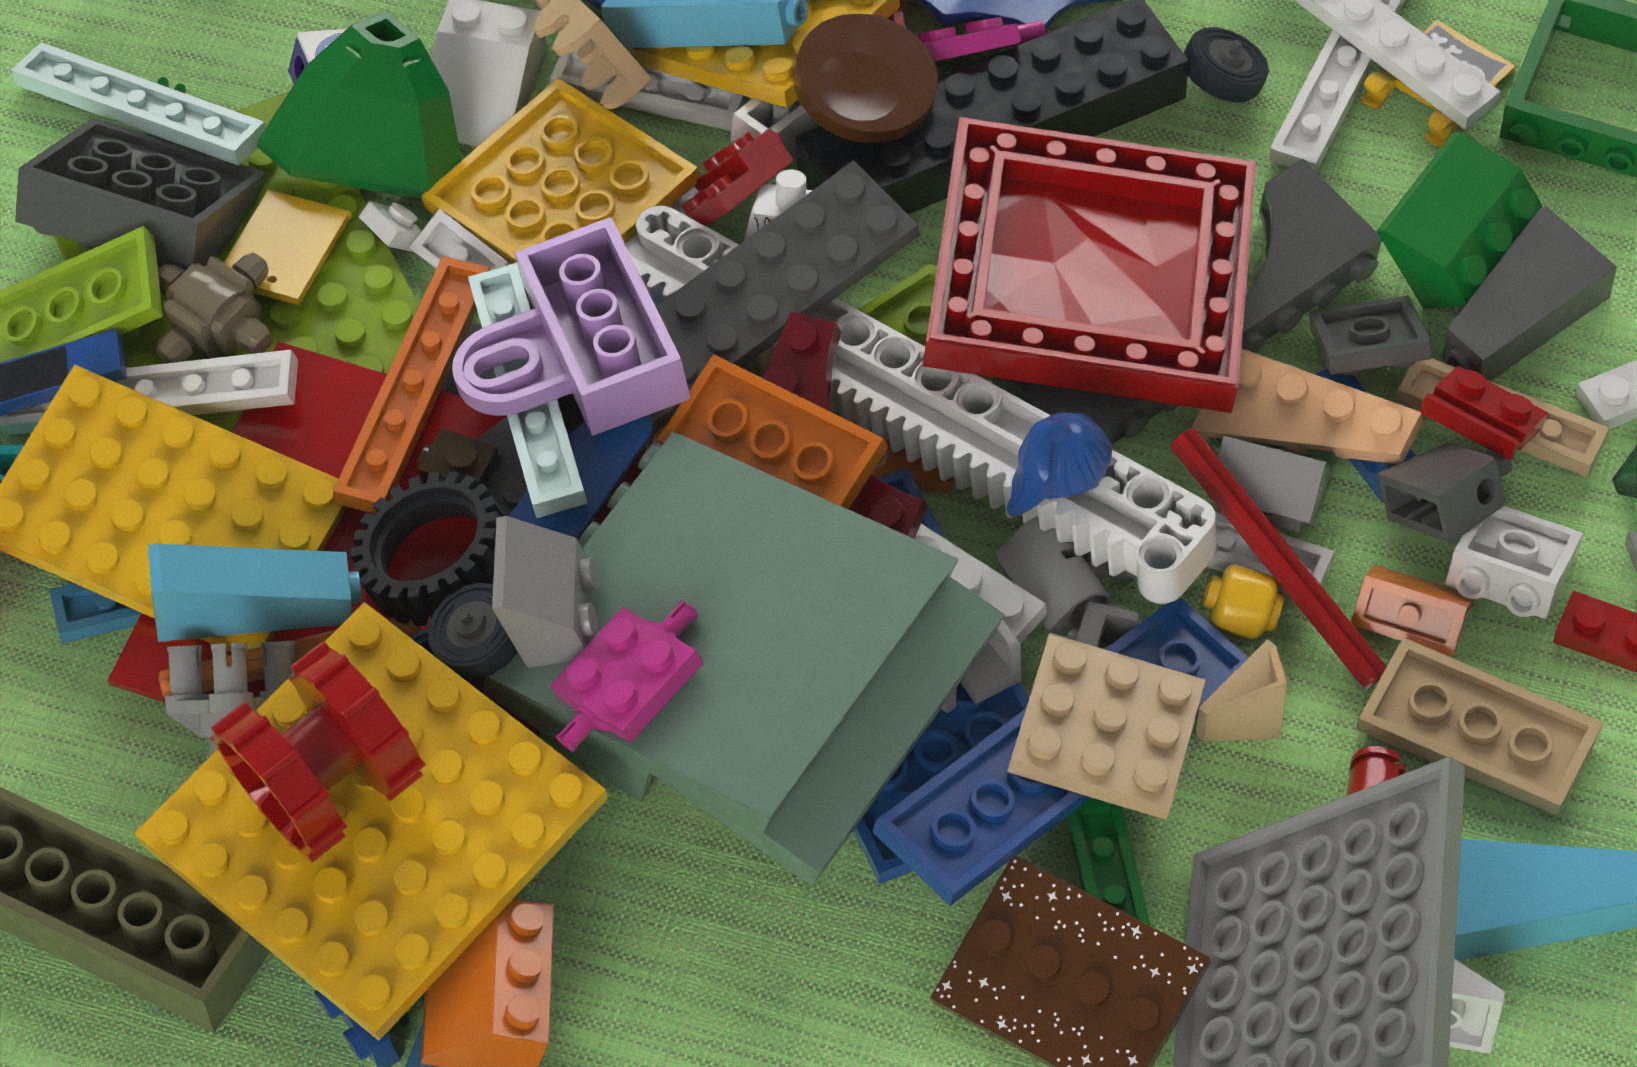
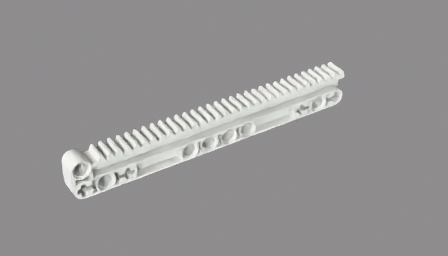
M654 206L643 211L636 221L637 233L625 244L655 306L739 245L667 206ZM837 298L811 316L837 323L842 331L835 352L831 392H829L832 412L834 414L840 412L842 418L850 422L856 421L858 426L868 431L873 430L874 434L884 438V440L889 439L890 450L893 453L905 448L907 461L913 462L922 457L923 470L928 472L938 467L941 480L945 481L955 476L957 489L963 490L972 485L973 498L978 500L988 495L989 504L992 509L1005 504L1006 515L1012 519L1014 516L1008 514L1007 504L1011 497L1012 479L1018 466L1019 448L1031 427L1037 421L1045 419L1050 415L976 374L922 367L925 346ZM777 342L746 365V369L751 372L760 367L763 378ZM1113 449L1107 472L1102 477L1098 487L1087 490L1079 495L1044 499L1033 509L1022 514L1023 525L1038 516L1041 530L1046 531L1056 528L1057 540L1060 543L1073 542L1074 554L1081 557L1091 551L1093 566L1097 567L1108 561L1109 575L1114 577L1126 570L1137 576L1141 595L1148 601L1157 604H1166L1182 596L1212 561L1217 552L1216 513L1212 505Z

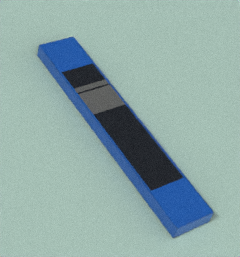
M117 329L0 363V416L52 401L74 364L114 382L127 379L123 338Z

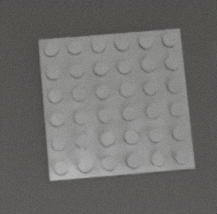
M1449 756L1194 854L1185 944L1209 956L1211 964L1177 1022L1173 1067H1448L1465 766Z

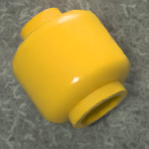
M1232 564L1225 569L1221 578L1211 575L1205 589L1202 606L1211 608L1209 615L1210 624L1217 630L1255 641L1263 635L1264 631L1271 634L1274 631L1282 610L1285 594L1278 592V583L1271 575L1238 564Z

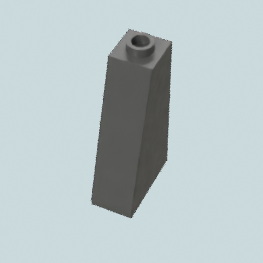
M1545 205L1537 211L1447 328L1442 359L1450 366L1455 368L1460 366L1466 370L1478 372L1486 380L1492 381L1610 298L1617 267Z

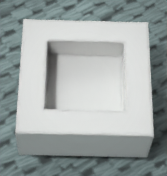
M369 201L359 218L388 247L414 252L409 247L422 231L415 224L417 217L401 204L393 202L388 206Z

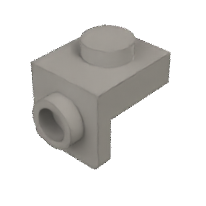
M1088 601L1080 629L1071 627L1067 638L1102 648L1104 643L1113 644L1139 624L1140 614L1130 611L1119 604H1100Z

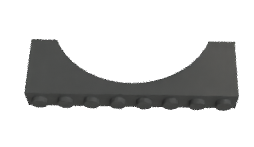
M1303 159L1265 183L1259 214L1264 227L1266 260L1255 283L1246 294L1241 346L1242 349L1257 353L1265 341L1277 332L1285 334L1292 330L1300 322L1303 315L1314 307L1323 308L1330 304L1337 297L1340 290L1352 281L1359 283L1367 279L1378 266L1377 257L1382 242L1378 233ZM995 377L992 380V384L1049 415L1067 412L1083 413L1089 416L1095 424L1100 426L1110 436L1109 441L1112 444L1124 436L1127 439L1136 436L1145 428L1149 419L1163 410L1170 412L1179 406L1088 392L1081 389L1074 390Z

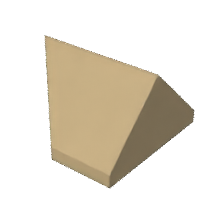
M1267 639L1198 708L1196 737L1203 742L1280 739L1287 679L1275 644Z

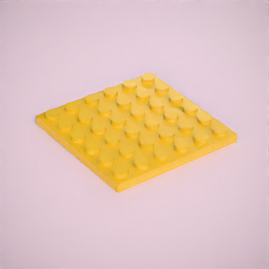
M364 602L325 642L329 648L341 655H346L350 663L379 691L382 699L395 714L402 726L407 729L420 758L426 764L420 770L423 776L392 801H388L382 793L375 790L372 786L369 787L355 770L327 791L341 819L347 825V828L342 831L346 837L311 863L304 854L295 847L292 848L270 821L260 813L258 807L237 779L230 773L229 767L217 749L134 832V835L143 847L379 1041L608 799V796L603 786ZM289 678L256 710L260 715H265L280 734L308 713L306 706Z

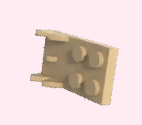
M534 0L537 9L542 11L535 21L534 32L542 38L560 29L561 32L557 35L552 49L558 55H566L578 49V58L584 64H590L581 80L582 86L588 92L603 86L610 78L616 76L615 80L606 87L600 100L604 108L614 109L623 105L652 80L649 74L603 21L580 0Z

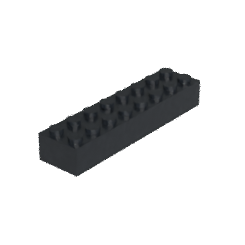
M1128 0L938 78L936 95L927 117L918 128L904 137L883 143H862L839 137L822 126L796 136L797 170L806 176L807 190H814L854 160L907 214H910L947 198L959 117L1095 137L1186 99L1189 60L1145 0Z

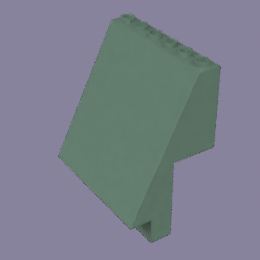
M673 431L663 445L655 441L648 448L638 464V468L642 472L632 485L624 481L617 488L607 505L612 511L601 525L593 521L586 528L578 542L587 558H594L598 567L599 588L592 591V604L598 619V633L622 607H625L646 621L662 623L679 602L683 600L695 609L698 617L693 620L677 639L695 649L704 664L631 743L613 732L593 729L574 752L566 749L557 740L556 735L578 713L572 706L560 700L550 687V684L572 661L527 668L521 656L517 653L508 665L493 675L484 677L483 692L639 802L647 795L651 777L654 775L813 887L996 633L1005 614L951 578L959 560L958 558Z

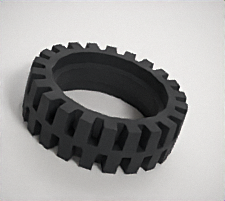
M440 472L429 473L427 483H424L420 476L408 480L410 489L403 491L400 485H397L389 490L393 499L387 502L380 497L373 504L377 514L365 513L360 521L364 530L355 531L353 541L356 547L351 548V558L354 562L352 564L355 572L359 571L360 582L376 606L389 618L393 616L397 622L407 624L411 619L415 626H426L429 616L432 619L434 611L453 592L461 587L476 583L493 584L496 518L504 517L505 514L490 491L482 483L479 484L475 478L468 475L463 479L457 472H448L445 479ZM465 516L477 521L474 540L464 555L445 571L424 580L403 582L388 576L392 556L403 540L419 527L442 517Z

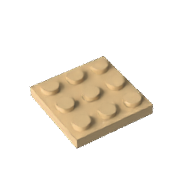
M1049 633L1007 772L1167 820L1205 679Z

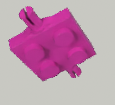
M1001 16L964 24L965 34L956 35L955 27L921 33L918 34V37L929 50L933 60L939 61L1011 45L1013 48L1045 35L1046 31L1042 20L1021 25L1017 23L1003 25Z
M681 600L662 623L646 621L625 607H622L550 684V687L560 700L572 706L578 713L556 735L557 740L566 749L574 752L593 729L613 732L629 743L640 734L704 664L695 649L677 639L693 620L697 619L698 613L695 609Z

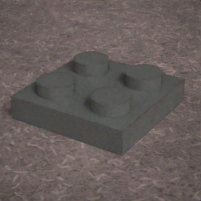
M1409 295L1309 311L1310 329L1330 375L1352 376L1358 375L1366 369L1384 366L1403 368L1415 364L1416 361L1432 359L1431 340Z

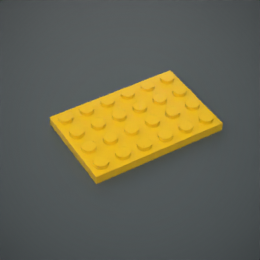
M74 364L0 483V551L155 619L151 594L148 544L323 551L348 507L335 504L333 490L338 478ZM276 631L204 637L200 639L211 644L226 643L227 651L231 652V643H247L246 650L262 647L261 642H271Z

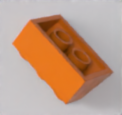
M514 898L429 987L424 997L420 1064L438 1067H539L549 1044L554 905Z

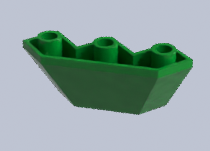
M388 10L349 26L306 65L258 139L257 147L289 176L421 200V195L429 191L443 176L462 161L449 90L421 39Z

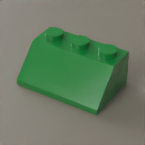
M1455 132L1450 135L1376 232L1422 307L1465 306L1537 211L1543 206L1520 167L1461 132Z

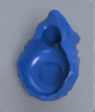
M1058 412L1037 421L1031 427L1019 448L1018 466L1012 479L1011 497L1007 504L1008 514L1014 517L1033 509L1044 499L1070 497L1098 487L1111 461L1112 443L1109 441L1110 436L1100 426L1095 424L1089 416L1083 413Z

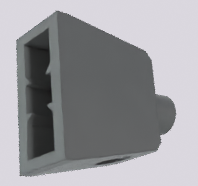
M1446 443L1377 473L1387 518L1393 522L1451 543L1503 507L1505 496L1501 478L1512 471V462L1489 449L1481 453L1455 443Z

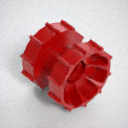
M325 641L321 642L290 666L294 674L289 677V680L295 686L307 708L306 711L308 713L280 734L265 715H260L244 701L211 727L215 735L210 738L229 767L228 770L258 807L260 813L270 821L292 848L295 847L304 854L311 863L346 837L342 831L347 828V825L341 819L331 801L328 790L355 770L369 787L372 786L375 790L382 793L388 801H392L423 776L420 770L426 766L411 741L409 732L402 726L395 714L382 699L379 691L350 663L345 654L341 655L329 648Z

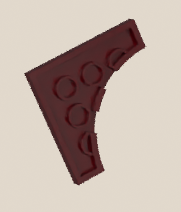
M790 312L763 379L832 412L829 394L831 392L832 368L835 352L842 334L838 324ZM871 474L849 510L915 539L927 510V505L922 498L904 493Z

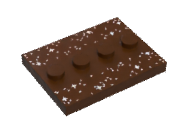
M1014 855L1005 867L930 999L938 1007L1049 1067H1153L1211 961L1209 956Z

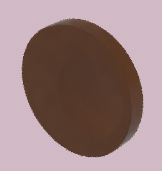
M860 13L845 14L828 19L816 26L805 37L794 65L793 82L796 95L802 107L824 129L851 141L883 143L906 136L918 128L925 120L936 95L938 76L929 50L915 34L890 19Z

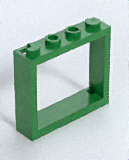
M1549 0L1505 104L1499 137L1521 143L1524 146H1531L1562 155L1567 159L1579 160L1603 167L1615 173L1637 177V132L1527 100L1556 30L1637 53V4L1626 0Z

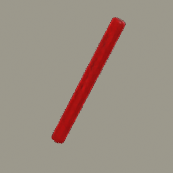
M1190 428L1182 432L1172 442V451L1358 683L1365 689L1377 684L1387 667L1198 431Z

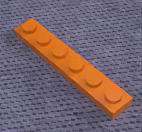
M446 256L441 257L333 490L335 504L377 514L373 504L380 497L387 502L392 500L393 497L389 490L396 487L402 478L453 365L455 354L463 343L477 312L468 277L490 271V267Z

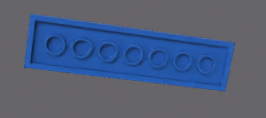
M1181 597L1165 604L1105 649L1205 679L1198 708L1249 658ZM1026 709L875 820L873 833L949 906L953 905L1010 861L1014 855H1018L1092 798L1007 772Z

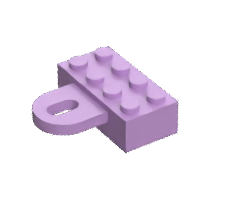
M612 217L515 252L524 289L533 309L486 326L470 335L458 348L452 365L458 392L464 402L471 408L489 415H512L573 394L592 436L690 399L681 357ZM517 359L528 361L523 367L492 379L479 378L486 370Z

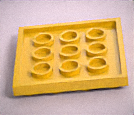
M808 0L807 18L786 44L630 49L632 56L642 67L788 108L798 99L794 88L793 71L800 46L805 37L816 26L828 19L845 14H871L888 19L900 8L899 0Z
M557 78L443 176L429 191L421 195L426 210L435 215L441 209L507 262L514 264L517 263L515 256L517 251L612 217L626 244L637 233L636 221L643 211L654 206L671 207L696 184V180L700 178L697 166L560 78Z

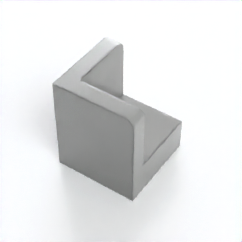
M1003 619L996 633L960 681V684L975 704L1022 681L1020 643Z

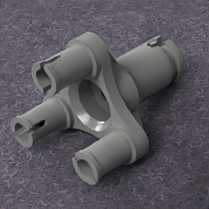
M297 641L261 642L264 660L265 691H259L260 697H253V692H248L247 643H231L232 665L230 667L227 664V644H211L214 694H209V699L208 694H203L202 645L167 647V652H169L170 696H165L166 715L198 734L199 738H207L209 758L217 750L216 745L210 739L215 735L211 727L244 701L251 709L256 711L293 674L290 666L296 662L295 646H297Z

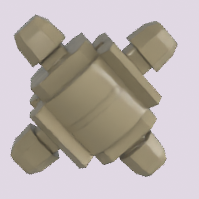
M254 252L244 255L232 265L233 269L216 257L210 256L207 265L204 267L198 263L192 264L187 270H184L176 265L164 264L158 270L160 292L165 296L163 310L165 315L170 318L173 326L172 329H168L156 346L157 354L164 362H183L193 353V350L206 359L217 358L221 351L229 355L234 354L241 348L250 354L264 353L271 346L272 338L268 328L260 322L262 310L260 303L255 300L252 292L253 289H257L269 272L267 262Z

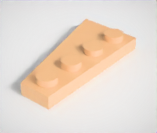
M1241 348L1238 390L1232 413L1201 409L1191 428L1196 429L1202 438L1211 442L1212 437L1223 439V436L1254 444L1264 443L1286 446V450L1292 452L1307 453L1308 449L1334 452L1335 457L1399 464L1404 461L1423 424V417L1420 411Z

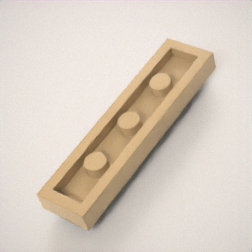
M1435 359L1416 361L1415 364L1410 366L1397 390L1396 402L1420 411L1425 395L1428 393L1432 394L1435 386L1453 371L1455 367ZM1491 382L1512 394L1526 397L1533 405L1548 412L1542 430L1519 451L1588 478L1607 441L1609 427Z

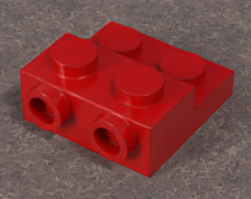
M771 128L755 138L748 131L730 145L723 147L705 160L702 165L707 172L701 175L694 185L698 192L681 204V207L686 212L684 215L707 226L741 203L794 161L786 150L782 138Z

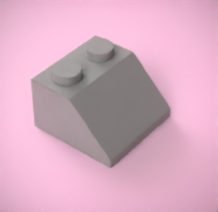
M1223 436L1218 458L1264 514L1270 515L1269 521L1274 527L1299 533L1301 524L1314 526L1333 469L1327 462Z
M509 516L496 518L492 610L527 668L573 661L591 641V636H595L598 633L597 614L592 604V591L599 588V572L594 558H587L575 537Z

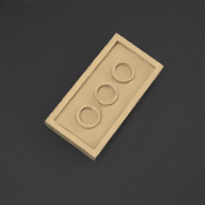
M1403 637L1358 719L1357 730L1432 763L1451 756L1465 766V777L1558 817L1601 733L1603 722Z

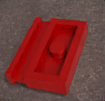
M1457 366L1438 383L1432 394L1428 393L1425 395L1420 409L1423 415L1508 460L1514 457L1517 449L1521 450L1542 430L1548 412L1533 405L1526 397L1512 394L1487 381L1480 373L1466 370L1460 366Z

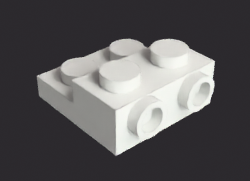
M1503 506L1462 535L1454 549L1445 585L1456 588L1463 597L1468 599L1486 598L1506 605L1513 614L1519 617L1535 615L1547 619L1561 592L1565 575L1579 551L1583 533Z

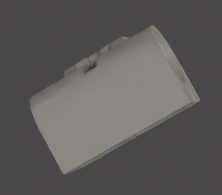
M1038 516L1021 526L994 553L1016 585L1046 603L1047 615L1041 622L1047 631L1068 636L1071 627L1080 629L1088 601L1100 604L1110 603V593L1100 581L1104 576L1126 583H1131L1136 578L1135 575L1126 570L1114 577L1109 575L1108 561L1097 567L1093 566L1091 551L1081 557L1074 554V543H1060L1057 540L1056 528L1046 531L1041 530Z

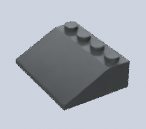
M92 118L19 167L15 222L33 227L36 232L43 235H58L77 241L80 246L86 249H93L144 226L155 236L158 268H161L164 264H172L187 270L192 264L198 263L204 267L207 265L210 256L219 257L266 183L267 172L242 164L237 166L185 146Z

